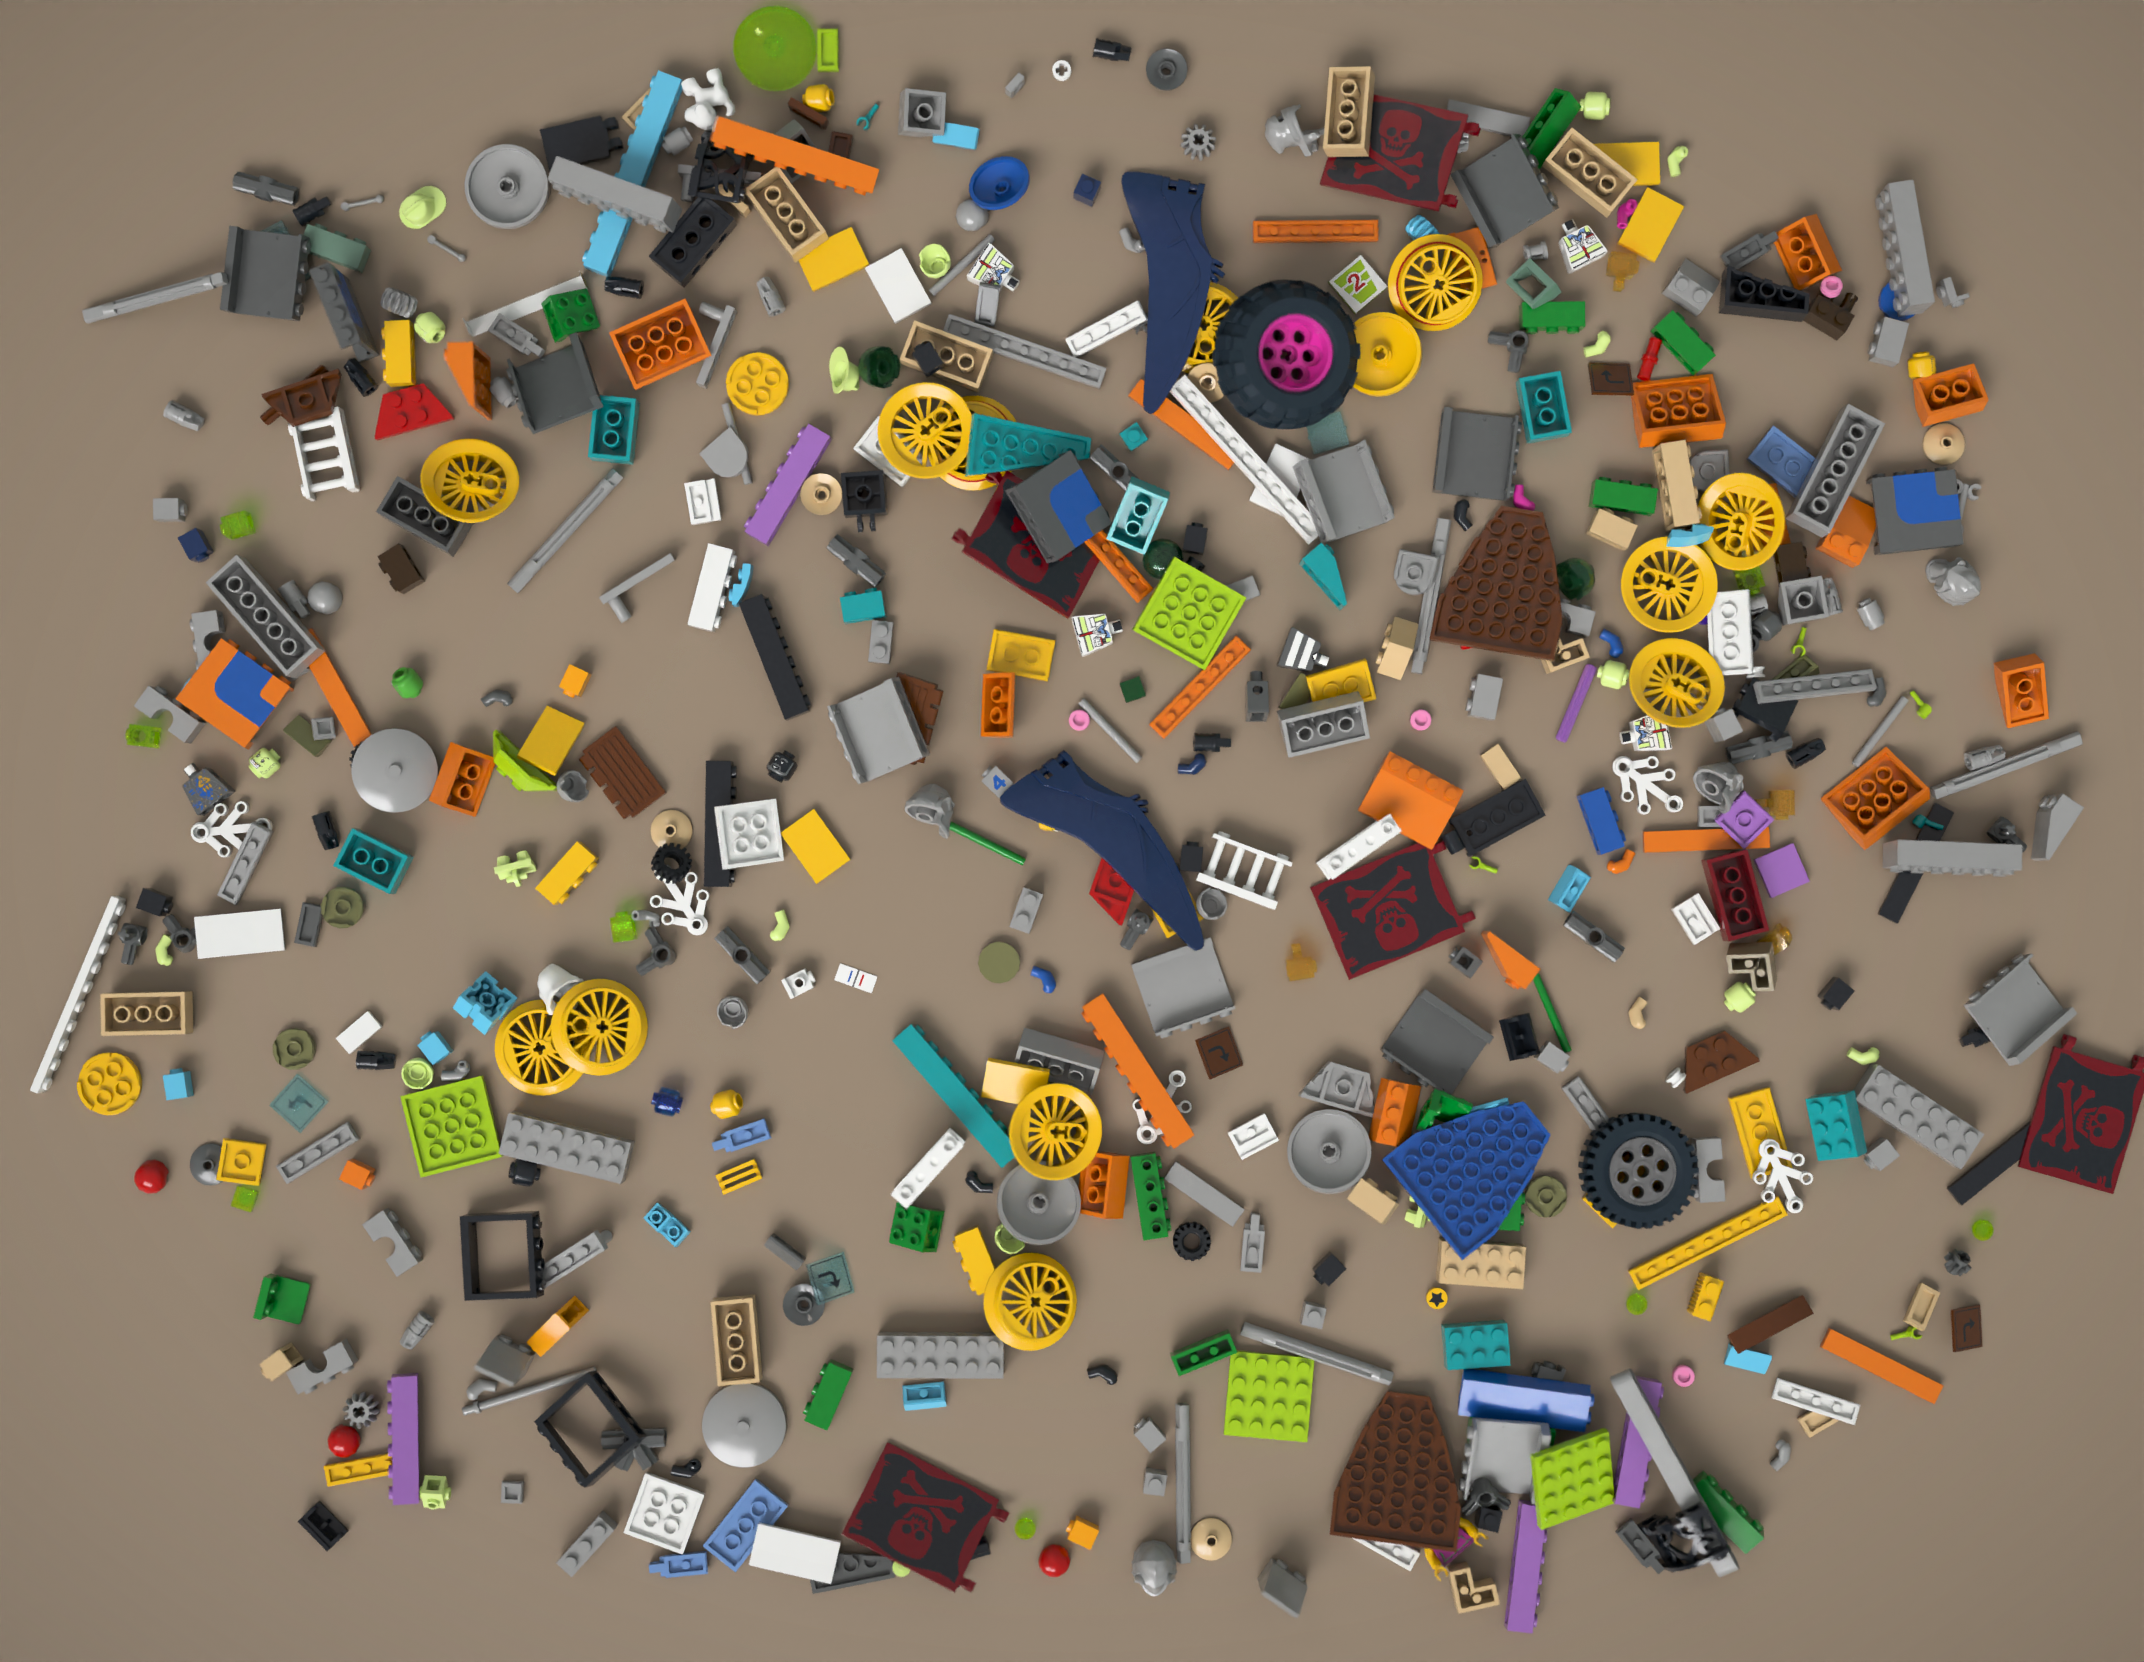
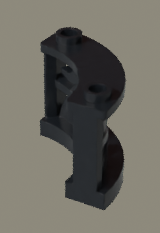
M705 131L701 136V144L698 143L695 153V159H698V163L691 171L688 195L741 203V199L744 200L746 194V187H743L746 173L755 155L747 153L745 157L734 153V148L726 146V150L714 147V142L709 140L711 132ZM726 153L735 161V164L718 174L716 164L709 159L719 158ZM711 169L714 176H711V171L706 173L705 170ZM723 183V189L726 193H728L729 185L735 187L732 197L719 194V185ZM715 187V194L700 192V190Z
M1701 1502L1677 1512L1675 1518L1669 1519L1668 1515L1658 1516L1654 1514L1637 1524L1641 1531L1651 1539L1664 1561L1661 1565L1667 1571H1683L1701 1566L1715 1559L1720 1561L1731 1551L1706 1507ZM1703 1517L1707 1520L1710 1528L1704 1529ZM1686 1526L1689 1530L1685 1531L1683 1527ZM1673 1531L1682 1538L1693 1539L1689 1553L1682 1552L1670 1544L1674 1537ZM1715 1534L1720 1545L1709 1548L1707 1544H1711L1714 1539L1711 1537L1703 1538V1536Z

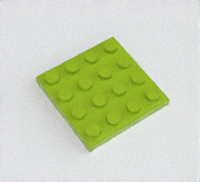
M1173 556L1132 630L1205 670L1246 597Z
M483 1075L400 1096L420 1178L503 1157V1155L498 1154L501 1144Z
M1237 1350L1236 1354L1230 1356L1223 1434L1307 1442L1314 1360L1296 1355Z
M1602 1428L1530 1454L1537 1526L1541 1530L1614 1503L1610 1439L1607 1429Z

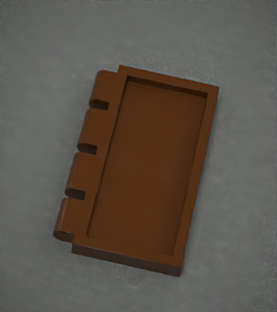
M898 672L896 677L900 678L926 745H929L933 728L927 727V725H935L939 711L938 708L932 706L933 704L940 705L944 691L937 689L938 684ZM926 757L919 759L915 762H912L910 764L916 765L917 762L924 763Z
M617 726L584 749L583 753L585 755L579 758V761L587 771L595 767L596 770L590 775L600 788L605 784L608 785L603 790V793L612 804H615L617 801L621 802L615 809L623 819L630 815L634 818L667 793Z

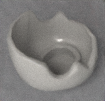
M973 199L965 200L957 207L956 220L958 225L964 230L977 231L987 224L989 217L988 209L979 207Z
M322 581L315 583L310 588L307 601L313 610L323 614H331L339 609L343 596L337 586Z
M565 771L557 781V792L566 801H583L589 794V791L586 789L587 780L578 771Z
M1209 887L1198 895L1196 909L1203 918L1210 920L1219 919L1225 914L1227 909L1226 897L1219 889Z
M727 996L717 1006V1016L722 1025L729 1026L732 1029L742 1026L748 1018L749 1009L747 1003L740 997Z

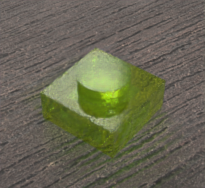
M238 1185L231 1206L247 1212H253L259 1191Z

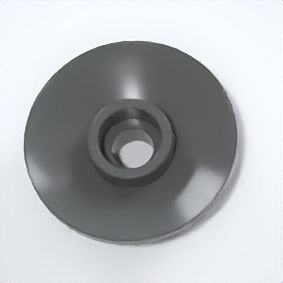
M1161 49L1153 53L1148 59L1146 75L1154 87L1165 91L1178 88L1186 79L1187 63L1179 52L1173 49ZM1164 69H1169L1170 74L1165 75L1162 71Z
M210 1143L202 1145L194 1151L190 1159V1170L198 1182L204 1185H217L223 1182L216 1180L222 1146ZM207 1161L212 1164L210 1169L205 1166Z
M795 1285L788 1290L783 1299V1311L786 1317L796 1325L808 1326L814 1324L824 1312L825 1301L819 1302V1299L822 1301L824 1297L819 1289L816 1292V1288L813 1285ZM802 1300H806L808 1302L807 1307L801 1306Z

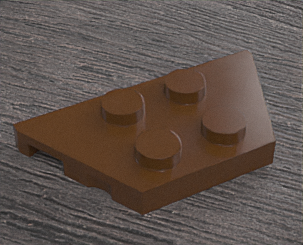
M338 368L261 395L292 427L333 414L342 374Z
M1726 1031L1718 1032L1685 1047L1686 1064L1684 1065V1073L1686 1077L1683 1091L1685 1094H1688L1753 1065L1760 1060Z

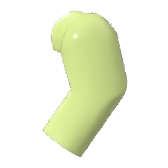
M1678 146L1668 156L1670 177L1681 175L1679 163L1688 155L1687 147Z
M1606 331L1598 333V340L1595 345L1583 348L1585 357L1605 352L1611 342V337Z
M163 934L155 949L157 962L165 966L171 965L173 957L168 955L167 952L172 942L167 934Z
M1851 1047L1846 1056L1861 1065L1876 1062L1879 1059L1880 1052L1877 1048L1871 1047L1867 1052L1861 1053Z

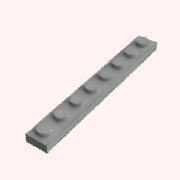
M951 314L948 315L943 329L947 333L991 348L993 353L1098 389L1101 387L1106 372L1105 367Z

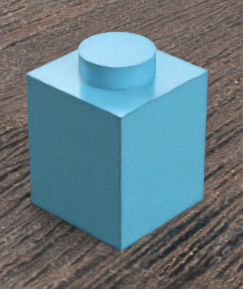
M429 1031L420 1038L422 1042L417 1045L432 1065L438 1064L454 1051L439 1031L433 1033Z
M182 1068L169 1070L170 1074L163 1075L166 1100L194 1096L190 1071L183 1072Z

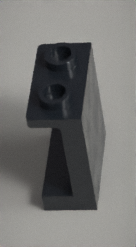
M1753 677L1749 684L1745 682L1739 692L1742 697L1741 699L1737 698L1732 710H1734L1736 718L1741 715L1771 731L1769 739L1777 742L1784 733L1798 700L1758 704L1753 684L1760 680Z

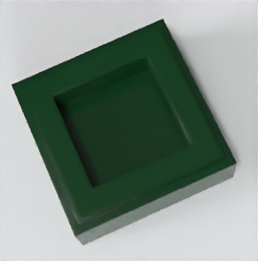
M1139 676L1119 683L1126 703L1146 697Z

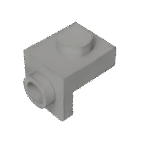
M1951 277L1942 279L1937 283L1936 292L1938 297L1942 299L1944 307L1950 305L1952 308L1964 305V301L1970 297L1969 293L1957 296Z

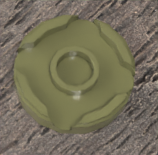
M347 887L332 889L323 897L321 903V914L325 921L337 928H349L355 925L361 919L364 911L363 900L360 895Z
M994 942L982 950L979 955L978 965L980 972L987 980L993 983H1004L1015 977L1019 970L1020 959L1013 946L1005 942Z
M290 1028L282 1031L273 1043L275 1060L289 1070H298L306 1067L313 1060L316 1053V1044L313 1037L307 1031L300 1028Z
M1543 1175L1536 1177L1526 1187V1205L1531 1212L1539 1217L1556 1216L1562 1212L1566 1205V1188L1559 1180L1552 1176Z

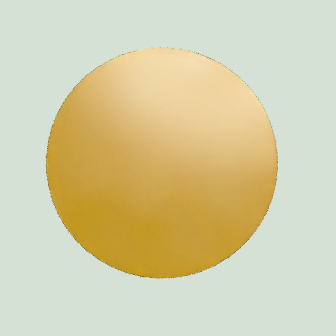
M757 352L740 357L731 365L726 377V388L730 400L739 410L750 415H766L779 408L786 399L789 379L785 368L775 357Z
M115 1052L101 1053L87 1060L82 1066L83 1068L77 1082V1091L81 1101L88 1109L102 1115H116L131 1108L139 1098L142 1088L141 1074L136 1064L125 1055Z

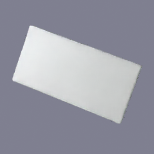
M1750 590L1717 592L1715 602L1707 614L1709 654L1719 665L1723 676L1754 674Z
M281 909L194 917L198 959L285 950Z
M759 1522L749 1565L831 1584L841 1541Z

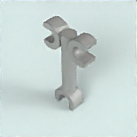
M1956 479L1960 517L1962 520L1966 499L1968 498L1972 501L1979 499L1978 496L1972 494V489L1979 490L1981 486L1979 484H1963L1959 479Z

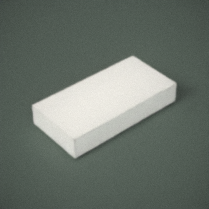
M367 1011L336 1039L351 1054L383 1026L370 1011Z

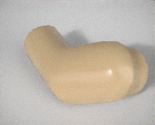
M1638 997L1628 1012L1632 1026L1637 1029H1642L1646 1025L1641 1011L1647 1002L1641 997Z

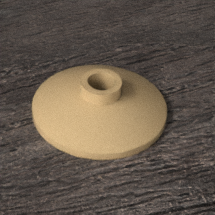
M1201 363L1191 369L1187 378L1210 403L1216 402L1224 396L1217 381L1219 379L1213 363ZM1206 377L1211 378V379H1212V382H1210V383L1206 382V381H1205V378H1206Z
M1947 423L1931 427L1923 438L1925 455L1929 460L1939 465H1948L1957 461L1965 448V440L1961 431ZM1944 439L1949 441V446L1943 444Z
M824 473L814 474L806 479L801 487V501L809 512L816 515H827L835 511L840 505L842 489L839 482L831 475ZM820 492L826 493V497L824 499H820L818 497V494Z
M664 811L657 815L652 822L651 837L658 847H662L666 843L668 846L670 843H674V847L680 844V849H683L692 838V824L689 818L680 811ZM668 827L674 828L673 834L669 835L667 833Z
M1205 1518L1196 1523L1191 1531V1547L1195 1554L1202 1559H1220L1231 1547V1532L1228 1526L1219 1519ZM1214 1538L1215 1542L1214 1544H1209L1207 1540Z

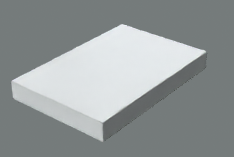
M902 248L865 267L895 324L931 305L930 299Z
M878 416L853 449L879 470H883L884 474L903 488L911 476L898 471L884 456L878 441V421L880 418ZM894 433L899 439L905 437L903 434ZM912 441L904 443V445L907 447ZM917 446L910 451L912 454H914ZM923 450L920 451L917 457L920 464H922Z
M1275 444L1266 465L1297 498L1301 488L1292 466L1299 461L1305 459L1309 461L1311 459ZM1255 487L1249 501L1281 515L1259 489Z

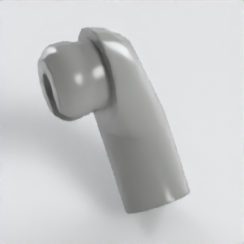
M478 1379L467 1388V1397L470 1400H476L484 1390L496 1392L498 1382Z
M1783 1439L1776 1443L1775 1446L1779 1453L1770 1463L1775 1471H1778L1790 1459L1791 1446Z

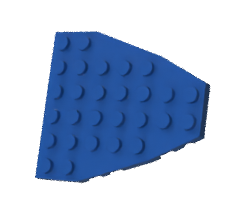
M1519 1102L1479 1110L1414 1133L1385 1156L1382 1161L1458 1257L1463 1260L1496 1234L1515 1201L1530 1181L1538 1160L1543 1153V1149L1549 1140L1550 1133L1526 1103Z

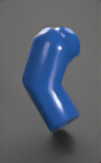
M1603 629L1599 638L1610 644V656L1618 658L1624 650L1621 639L1612 632Z
M1033 966L1031 976L1042 980L1045 993H1052L1056 988V981L1052 973Z

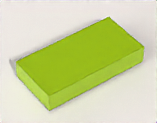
M817 29L818 72H839L838 29Z

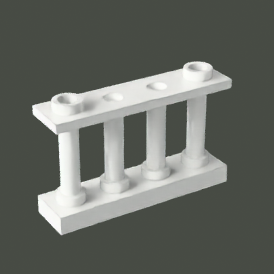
M334 407V412L329 417L313 420L295 427L288 423L289 433L294 438L303 481L301 491L303 496H306V499L315 501L314 492L342 486L352 493L361 491L345 414L342 408ZM329 425L334 427L336 435H333L332 438L308 443L303 441L301 431ZM330 446L338 447L340 455H337V458L308 464L307 451ZM336 466L343 468L344 475L342 478L312 484L310 472Z
M1388 814L1380 821L1373 822L1316 862V864L1328 880H1333L1401 832V829L1392 816Z
M1221 831L1218 834L1213 833L1212 838L1218 841L1207 870H1204L1203 874L1199 872L1196 881L1275 910L1278 902L1274 901L1275 896L1273 894L1284 865L1292 866V862L1288 861L1289 857L1280 853L1274 856L1229 839L1231 835ZM1225 843L1236 846L1237 849L1227 876L1221 881L1215 878L1216 874L1214 872ZM1246 850L1257 854L1246 885L1239 888L1234 886V879ZM1264 858L1276 861V865L1267 889L1261 896L1254 893V885Z
M950 1127L894 1188L891 1195L907 1209L958 1153L966 1141Z

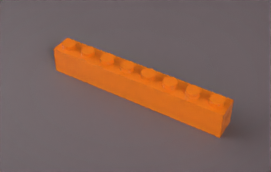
M717 115L709 139L714 142V147L726 150V146L734 148V153L746 157V154L749 153L755 155L754 160L766 163L768 159L774 161V166L786 170L787 166L795 168L794 173L806 176L808 172L815 175V180L826 183L827 179L835 181L834 186L843 189L850 186L855 188V193L866 196V192L873 193L879 173L878 168Z
M1101 994L1082 1007L1084 1010L1081 1013L1087 1023L1092 1022L1096 1028L1092 1030L1099 1041L1103 1039L1107 1045L1104 1050L1110 1059L1114 1057L1118 1062L1115 1067L1121 1076L1126 1075L1130 1082L1127 1085L1133 1094L1137 1092L1141 1100L1138 1102L1144 1111L1149 1110L1152 1118H1150V1121L1155 1129L1160 1128L1164 1135L1161 1138L1166 1146H1172L1174 1149L1195 1135L1105 995Z

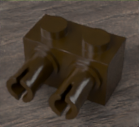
M1847 292L1840 306L1832 302L1834 298L1825 297L1823 294L1818 295L1809 304L1808 315L1803 321L1833 339L1838 340L1845 334L1855 316L1850 312L1858 301V297L1855 295L1852 299L1853 293Z

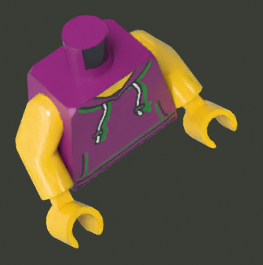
M1460 1517L1457 1553L1424 1548L1425 1557L1432 1569L1435 1570L1436 1578L1441 1581L1438 1576L1441 1571H1444L1448 1577V1571L1444 1567L1473 1542L1483 1546L1479 1543V1537L1483 1536L1488 1540V1536L1480 1533L1469 1520Z

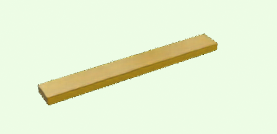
M1776 1195L1773 1202H1763L1629 1269L1628 1272L1637 1290H1640L1788 1214L1779 1196Z

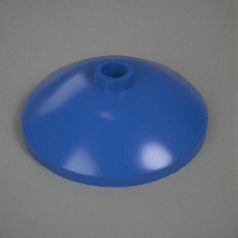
M1002 156L991 159L982 164L972 175L969 183L971 198L979 207L988 210L1009 207L1016 203L1027 191L1030 182L1029 171L1022 161L1014 157Z

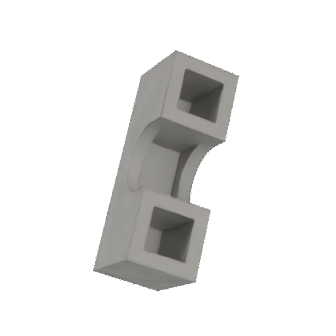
M1561 599L1562 615L1567 619L1565 632L1585 638L1588 637L1596 612L1590 610V606L1579 604L1577 607L1570 605L1571 601Z
M213 610L191 614L190 628L194 632L195 637L193 649L197 652L198 658L196 670H198L212 651L210 646L212 637L219 633H225L223 612Z
M158 685L157 687L148 686L134 707L152 719H158L164 711L169 710L173 715V723L168 731L184 743L191 744L206 723L200 720L201 717L192 710L189 712L185 709L184 705L177 701L175 697L171 699L167 696L168 692Z
M1717 1136L1691 1138L1692 1143L1689 1144H1692L1695 1149L1691 1151V1154L1696 1155L1698 1162H1693L1694 1167H1699V1173H1694V1179L1699 1180L1698 1185H1692V1190L1696 1191L1693 1198L1699 1203L1725 1201L1724 1180L1710 1178L1706 1171L1711 1161L1723 1159L1721 1138Z
M387 1208L362 1225L373 1242L382 1237H389L394 1241L395 1251L385 1260L398 1277L421 1262L422 1258L420 1256H422V1253L416 1245L413 1246L410 1242V1235L407 1230L400 1227L397 1222L399 1219L395 1212Z
M347 1339L323 1352L327 1359V1366L324 1370L317 1369L311 1360L308 1359L286 1372L297 1394L303 1391L305 1394H308L317 1389L316 1384L322 1381L326 1384L336 1378L334 1374L340 1371L345 1374L354 1368L353 1364L359 1360Z
M602 1511L560 1557L556 1564L572 1577L610 1536L618 1524Z

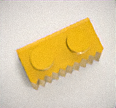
M1701 1272L1699 1277H1697V1284L1694 1285L1695 1289H1693V1296L1690 1297L1689 1308L1686 1310L1695 1317L1711 1322L1724 1281Z

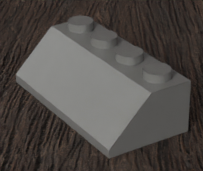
M1358 691L1277 710L1280 730L1288 758L1370 738L1364 702Z
M1024 1028L1014 1063L1050 1069L1048 1083L1071 1085L1080 1089L1085 1094L1092 1095L1105 1051Z

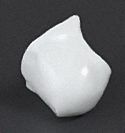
M550 964L539 974L537 982L539 997L544 1001L549 1015H553L557 1005L553 1000L554 995L561 998L573 986L584 982L583 979L571 975L565 969L555 964ZM578 1002L573 1006L572 1009L575 1010L577 1008Z

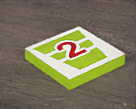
M1361 255L1329 281L1330 286L1354 314L1358 313L1388 287Z

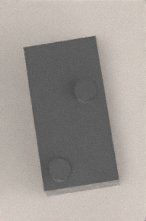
M399 476L394 480L376 511L383 518L452 557L455 556L474 524L456 521L443 515L427 501L422 489Z

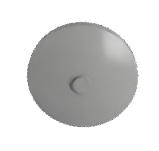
M512 144L496 145L481 152L470 164L465 177V195L471 209L482 221L496 228L515 229L532 222L544 209L549 196L548 175L540 160L527 149Z
M385 729L372 734L358 747L352 761V779L357 792L368 804L386 812H404L419 806L431 794L438 775L437 761L431 747L419 735L404 729Z
M1325 1109L1307 1115L1295 1126L1289 1137L1287 1156L1291 1170L1304 1186L1315 1192L1336 1194L1351 1189L1358 1184L1361 1178L1363 1179L1371 1163L1372 1147L1365 1128L1356 1118L1343 1111Z
M1041 1160L1040 1164L1046 1165V1161ZM1018 1165L1008 1173L998 1190L997 1211L1003 1226L1013 1237L1027 1244L1047 1245L1060 1240L1071 1231L1080 1214V1192L1072 1177L1062 1180H1046L1032 1175L1021 1165Z
M756 1383L728 1385L722 1388L709 1401L702 1419L703 1437L709 1450L722 1462L742 1468L757 1466L770 1459L780 1448L787 1428L786 1414L780 1400L769 1389Z

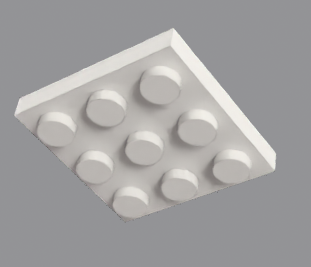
M776 799L714 807L722 869L784 861Z
M646 1472L624 1533L683 1554L705 1493Z

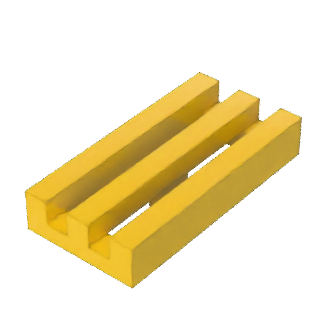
M755 1159L715 1175L723 1195L763 1178ZM753 1165V1169L724 1181L722 1177ZM756 1172L757 1176L745 1180L729 1188H726L725 1186L726 1184H729L733 1181H736L740 1178H743Z

